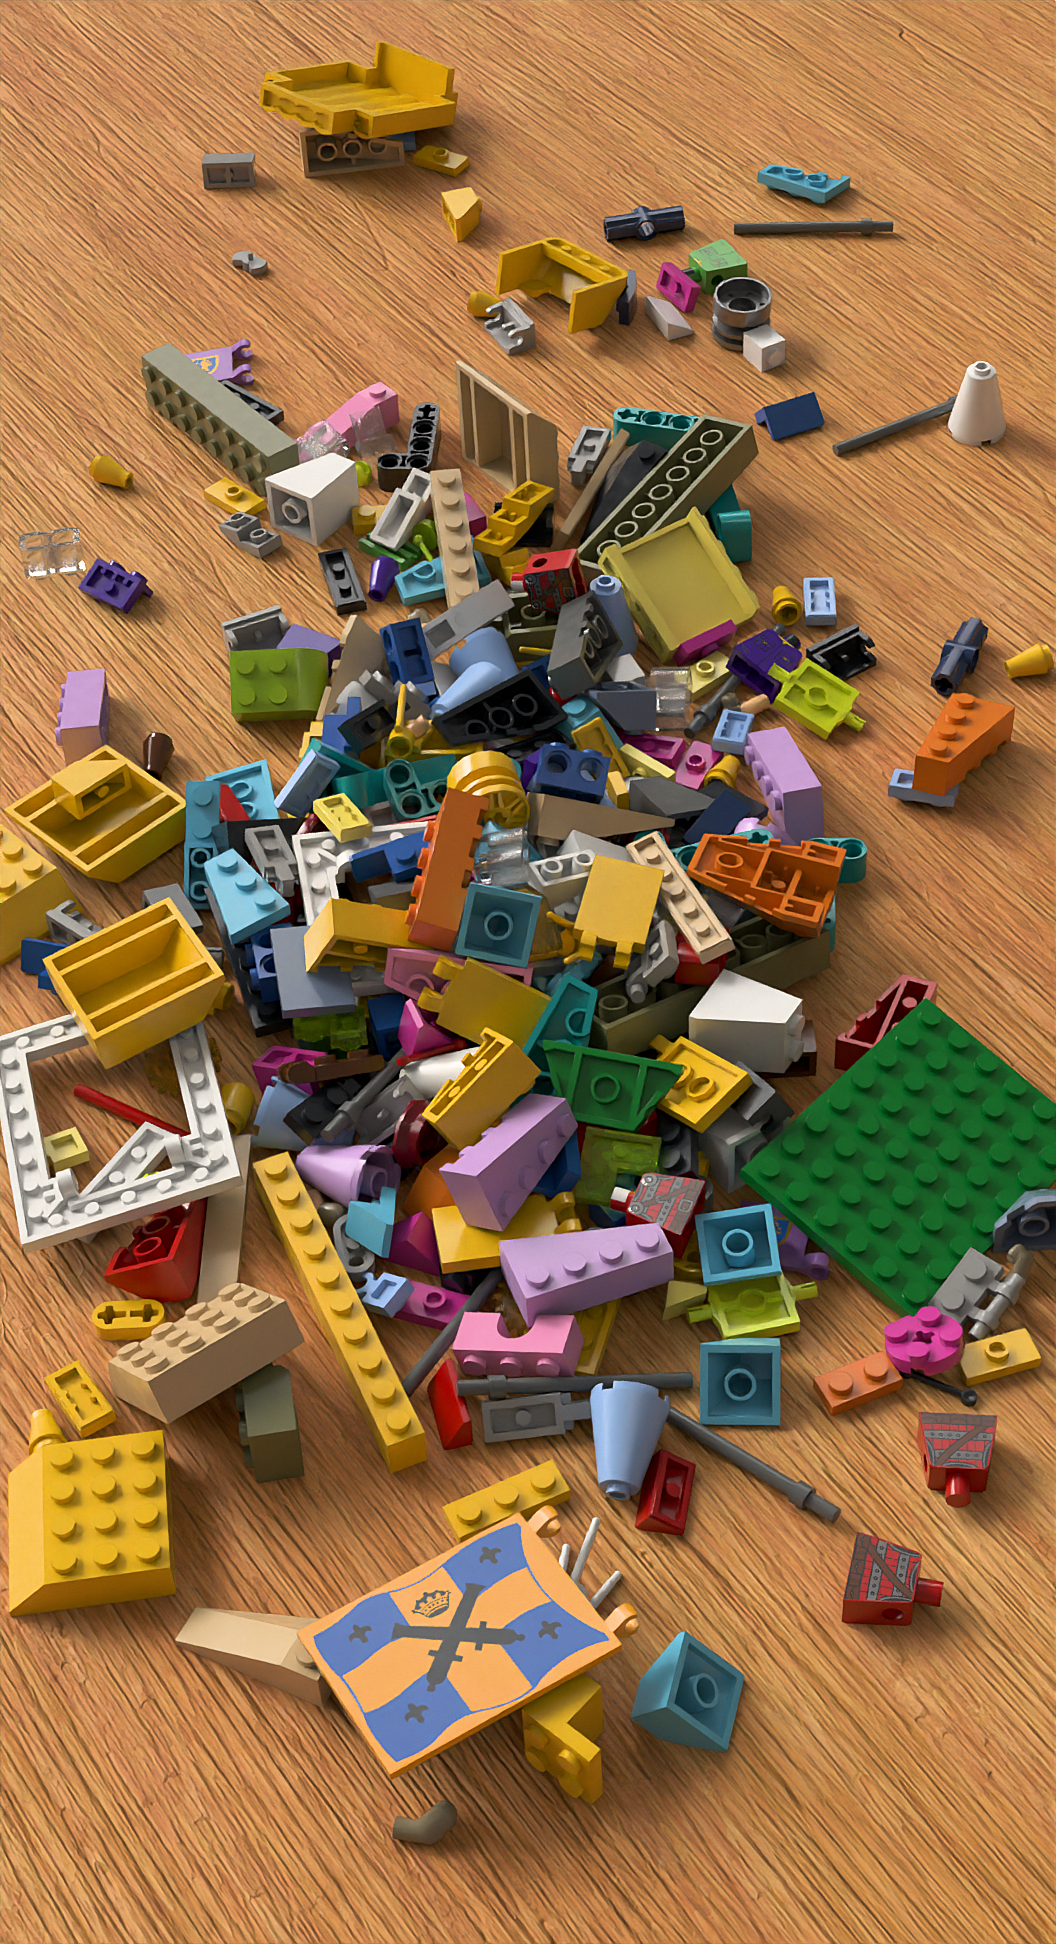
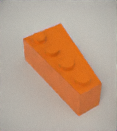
M952 693L916 754L912 789L945 796L965 779L968 771H975L980 767L981 760L984 757L993 756L1000 744L1006 745L1011 740L1016 707L974 698L966 693Z
M448 787L435 822L429 820L424 832L423 841L429 843L428 848H422L417 863V868L422 869V875H416L411 891V896L416 897L415 904L410 903L404 924L410 926L407 940L447 952L450 951L459 929L468 892L466 888L475 863L473 857L483 830V826L480 824L487 812L490 799Z

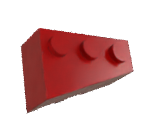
M902 974L876 999V1005L867 1014L862 1013L856 1019V1024L846 1034L842 1032L835 1039L834 1068L843 1071L851 1068L925 998L936 1005L938 982Z

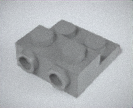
M367 669L359 677L361 684L379 700L384 699L389 706L398 701L400 686L403 684L400 680L393 685L379 671L376 670L374 674H371ZM409 681L406 684V702L411 708L404 713V720H416L420 715L428 719L430 706L424 702L427 696Z

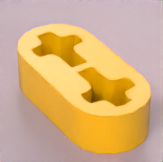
M151 1299L104 1302L98 1305L92 1313L95 1333L99 1338L109 1341L147 1339L152 1336L151 1332L153 1329L167 1323L163 1305ZM147 1316H152L150 1322H144ZM109 1318H114L112 1324H106Z

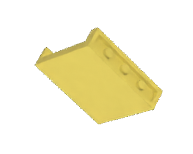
M696 506L691 508L686 518L619 549L616 544L605 548L597 562L605 575L615 577L621 582L631 616L662 664L673 659L672 657L681 643L728 620H732L736 627L752 621L761 607L756 594L748 588L742 579L739 568L733 565L726 554L724 545L716 539L710 529L708 520L700 514Z

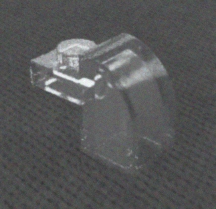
M379 406L349 414L357 442H354L361 461H365L370 465L371 470L377 469L376 460L379 456L386 453H398L393 434H386Z

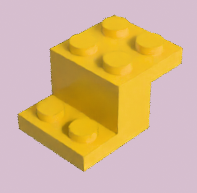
M581 1673L526 1704L521 1710L525 1755L528 1761L541 1772L547 1770L555 1776L561 1787L574 1798L580 1796L592 1805L603 1794L601 1749L593 1743L604 1731L602 1686L585 1673Z

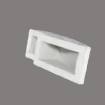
M413 467L402 489L396 488L369 537L371 541L397 551L410 538L413 527L425 519L432 509L430 474Z

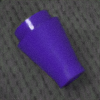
M380 556L371 564L368 596L372 600L382 602L386 599L388 592L395 583V576L400 574L399 565L396 560L388 556Z

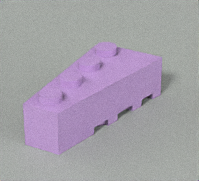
M105 668L67 672L66 684H61L62 698H59L60 712L57 713L58 727H55L57 746H63L66 767L82 760L109 743L110 696Z
M786 727L747 733L748 746L744 747L745 762L747 766L751 765L754 778L758 782L775 825L786 832L795 842L796 846H801L802 840L808 841L813 838H824L822 785Z
M529 1093L502 1116V1123L496 1128L489 1127L481 1134L482 1140L474 1147L467 1146L458 1153L459 1160L454 1164L447 1163L439 1170L466 1225L497 1231L505 1229L578 1127L566 1098Z
M659 1223L499 1241L501 1271L528 1328L534 1325L537 1314L569 1315L674 1280L673 1250Z

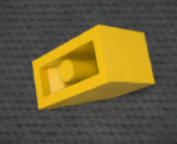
M471 187L441 193L442 214L457 242L463 241L480 223L479 212L483 209L480 196L475 195Z
M124 760L76 761L50 777L55 801L79 820L132 788L128 764Z

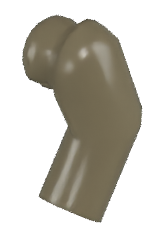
M1016 1244L1007 1254V1259L1014 1266L1006 1276L999 1280L1001 1283H1006L1013 1273L1024 1278L1026 1283L1028 1281L1035 1260L1031 1250L1027 1251L1022 1244Z
M440 1801L419 1820L397 1816L393 1826L392 1837L397 1840L433 1845L455 1826L457 1809L449 1801Z

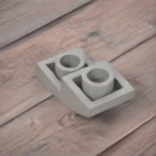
M243 512L232 514L228 518L229 520L219 525L220 531L228 539L246 552L259 558H263L283 545L280 534L263 529L259 518Z

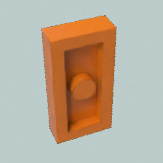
M884 1350L813 1378V1388L832 1417L902 1388L903 1378Z

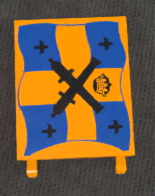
M550 1505L542 1507L528 1522L518 1512L296 1632L298 1639L391 1780L619 1653L623 1648L618 1638L629 1637L638 1632L639 1624L635 1619L637 1617L636 1611L627 1603L617 1607L604 1621L540 1538H550L561 1531V1525L557 1521L559 1517L558 1512L554 1507Z

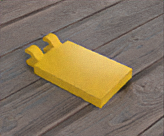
M595 854L573 929L572 938L580 940V950L577 959L592 962L596 945H605L616 948L613 967L627 970L632 952L643 954L665 870Z
M440 955L434 966L433 974L451 981L444 995L424 986L417 1005L425 1010L439 1013L436 1024L479 1045L484 1042L480 1034L487 1027L514 1041L522 1050L552 997L470 957L467 958L463 966L446 956Z
M658 1034L648 1044L650 1048L659 1053L656 1056V1060L680 1064L685 1068L684 1074L657 1108L701 1134L754 1083L748 1072L682 1036L672 1043Z
M573 1192L559 1193L548 1202H546L545 1195L542 1194L528 1196L503 1231L466 1225L457 1205L433 1208L432 1220L442 1273L501 1266L499 1241L582 1232L579 1219H575Z

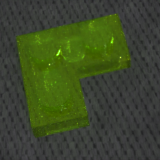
M364 1005L355 1006V1012L293 1018L295 1040L303 1039L306 1042H316L322 1040L324 1036H330L331 1048H340L343 1051L356 1050L361 1045L368 1044Z
M587 1127L580 1161L581 1177L576 1183L574 1201L610 1207L611 1196L616 1187L618 1173L643 1176L646 1173H657L662 1138Z

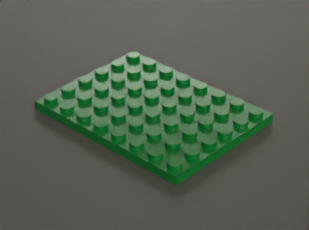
M925 998L741 1169L739 1177L901 1318L906 1316L914 1317L917 1315L918 1310L929 1306L928 1303L970 1247L983 1255L990 1250L994 1243V1223L1026 1191L1049 1189L1056 1182V1104L934 1003Z

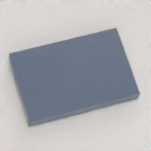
M311 925L270 929L283 1019L355 1012V999L350 972H341L340 966H318L317 973H306L304 935Z

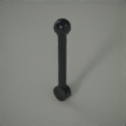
M911 1368V1374L899 1371L903 1379L913 1378L956 1396L967 1407H972L977 1402V1393L974 1390H959L914 1371L913 1368Z

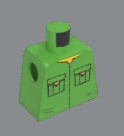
M721 239L691 252L688 256L689 268L681 270L701 287L700 289L704 294H714L716 287L721 282L730 278L747 277L748 263L724 239Z

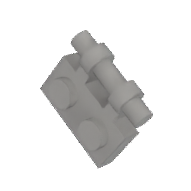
M664 919L648 933L643 954H631L628 969H624V975L627 979L625 984L626 992L634 1003H641L645 1000L648 984L655 987L662 979L670 978L679 965L674 927Z
M970 1247L928 1305L938 1308L942 1315H947L956 1320L962 1329L968 1321L975 1324L968 1335L974 1341L983 1340L988 1333H994L1000 1325L998 1319L1008 1306L1015 1305L1020 1298L1018 1292L1026 1281L1020 1275L1013 1273L1006 1283L999 1282V1279L1004 1274L1003 1266ZM988 1294L995 1297L986 1310L978 1309Z

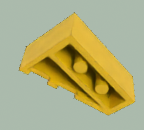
M330 898L304 935L306 973H317L318 966H340L341 972H352V966L374 965L375 971H385L388 947L434 950V948L407 940L410 926L404 924L408 910L391 909L377 904L357 903L342 898Z
M487 1027L480 1034L484 1042L474 1055L466 1053L461 1060L465 1068L454 1082L451 1079H447L422 1114L436 1131L459 1151H462L467 1146L474 1147L482 1140L481 1134L493 1122L502 1119V1116L509 1111V1106L519 1095L528 1092L535 1084V1078L542 1072L514 1041Z

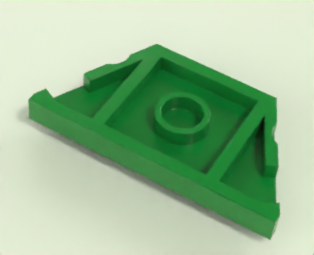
M544 1039L542 1044L546 1053L550 1069L549 1073L556 1097L567 1099L576 1122L632 1134L637 1133L681 1078L685 1070L684 1066L680 1064Z

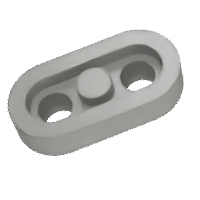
M346 1214L337 1219L333 1226L335 1250L351 1282L364 1281L361 1277L364 1273L370 1272L373 1274L375 1272V1254L346 1234L345 1228L348 1215Z

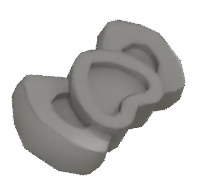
M252 251L235 253L232 258L233 266H243V269L250 271V274L253 276L262 275L267 271V261L262 260L260 257H255Z

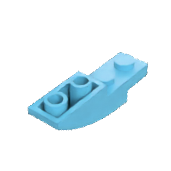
M186 781L184 894L194 910H210L204 888H208L210 885L205 875L203 863L219 855L211 827L221 824L220 781Z

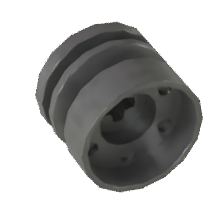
M748 277L730 278L721 282L716 287L713 299L712 335L713 339L720 346L729 350L743 351L744 332L765 324L770 325L772 306L770 288L765 283Z

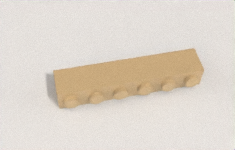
M460 468L430 471L431 501L448 610L479 591Z

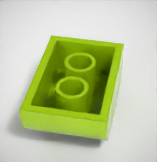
M311 648L229 651L231 714L236 722L317 717L325 687L329 686L328 654L326 652Z

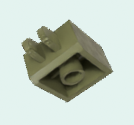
M528 592L508 594L515 606L483 628L493 627L497 632L500 631L505 636L516 663L536 661L545 657L521 653L519 648L532 647L552 650L560 613L533 609Z
M271 1362L242 1379L241 1388H235L236 1405L240 1415V1421H238L241 1445H243L246 1469L254 1468L257 1483L305 1476L290 1372L281 1365L273 1366Z

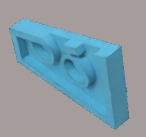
M773 164L759 171L757 176V182L765 184L769 189H781L789 192L792 196L810 198L812 202L818 204L825 203L849 188L851 177L841 176L840 180L829 179L828 173L818 172L817 174L804 175L802 169Z
M471 535V541H472V547H473L474 537H473V535ZM473 549L479 588L485 587L491 583V576L480 551ZM440 556L432 561L424 560L395 576V585L404 606L446 596Z
M266 759L204 777L205 781H220L221 785H228L251 820L280 819L279 810L273 803L276 796L270 768Z
M233 848L203 863L205 875L214 899L219 906L221 917L226 925L232 945L291 914L289 903Z

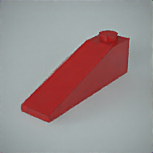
M208 1197L154 1213V1217L145 1226H137L132 1232L134 1240L128 1248L119 1247L113 1254L104 1275L106 1282L140 1298L156 1300L160 1303L169 1301L176 1303L190 1297L200 1274Z

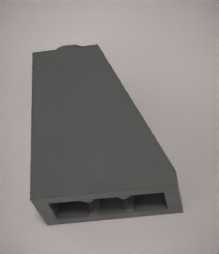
M660 776L631 780L629 785L630 811L675 819L674 826L666 827V834L671 835L669 844L681 842L696 820L715 800Z

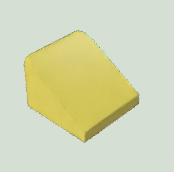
M669 1281L664 1298L662 1320H668L685 1314L687 1307L703 1305L707 1287L693 1283Z

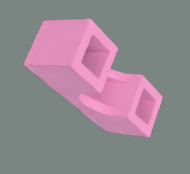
M464 1312L452 1351L463 1374L481 1376L483 1374L506 1375L509 1377L574 1376L584 1338L574 1315L537 1314L535 1323L527 1334L511 1339L501 1313Z

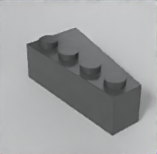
M594 590L561 606L547 673L548 682L552 690L556 693L558 692L562 700L596 685L624 645Z

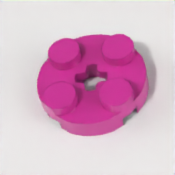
M923 1307L918 1310L917 1315L914 1317L906 1316L888 1324L884 1329L886 1354L895 1368L901 1372L911 1374V1368L923 1369L924 1375L937 1374L952 1368L962 1357L961 1350L964 1347L962 1327L953 1318L942 1315L936 1307Z

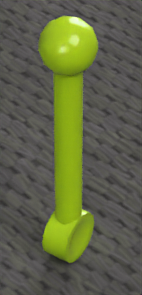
M416 535L413 538L414 545L420 547L428 561L434 560L424 544V537Z

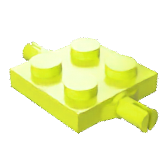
M808 658L805 659L798 669L791 673L776 663L768 671L767 675L783 684L781 692L775 698L772 706L826 740L832 731L842 723H845L858 733L864 727L866 721L850 712L860 692Z
M782 1272V1275L705 1286L707 1287L708 1304L687 1307L686 1315L689 1324L712 1319L719 1329L722 1340L769 1338L800 1331V1319L795 1308L796 1301L817 1298L818 1291L814 1281L792 1286Z

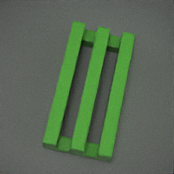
M372 532L367 534V539L362 537L358 540L359 549L376 558L380 556L393 558L397 561L400 571H404L423 557L420 547L408 541L397 551H394L371 541L369 537Z

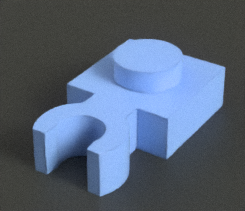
M385 1272L378 1280L372 1273H364L361 1277L366 1282V1285L360 1289H355L362 1305L368 1311L390 1318L403 1308L407 1298L415 1290L408 1279Z

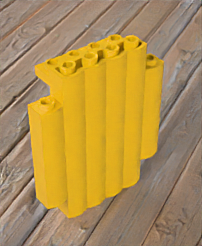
M376 41L374 64L371 67H365L347 60L265 72L264 82L261 83L259 105L267 112H278L284 119H295L303 127H314L323 135L353 131L362 139H371L453 125L458 92L452 90L455 68L391 43Z

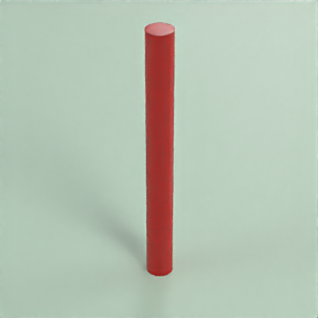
M81 1083L74 1089L75 1097L136 1125L142 1126L146 1121L172 1134H179L180 1137L191 1134Z

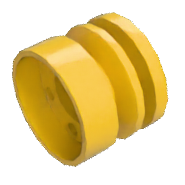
M490 750L475 752L462 758L453 766L447 776V790L450 787L490 799L487 812L483 817L485 825L490 820L518 833L530 817L529 802L512 759L505 754Z

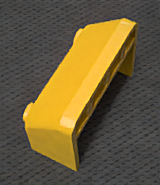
M549 237L499 253L495 293L501 295L519 289L526 296L533 298L540 297L541 294L547 292L571 304L567 332L574 334L589 328H596L605 321L627 285L628 272L566 239Z

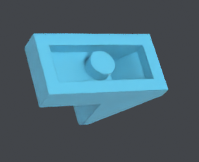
M381 1186L379 1200L372 1199V1203L350 1201L348 1208L346 1234L378 1256L384 1258L389 1257L394 1225L396 1188Z

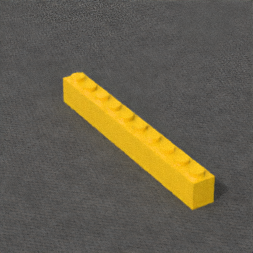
M286 1151L252 1163L258 1195L390 1473L392 1474L428 1460L425 1431L288 1152Z

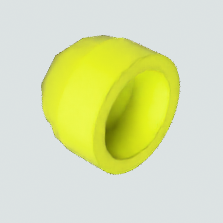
M357 461L358 486L370 484L373 480L370 465L365 461Z

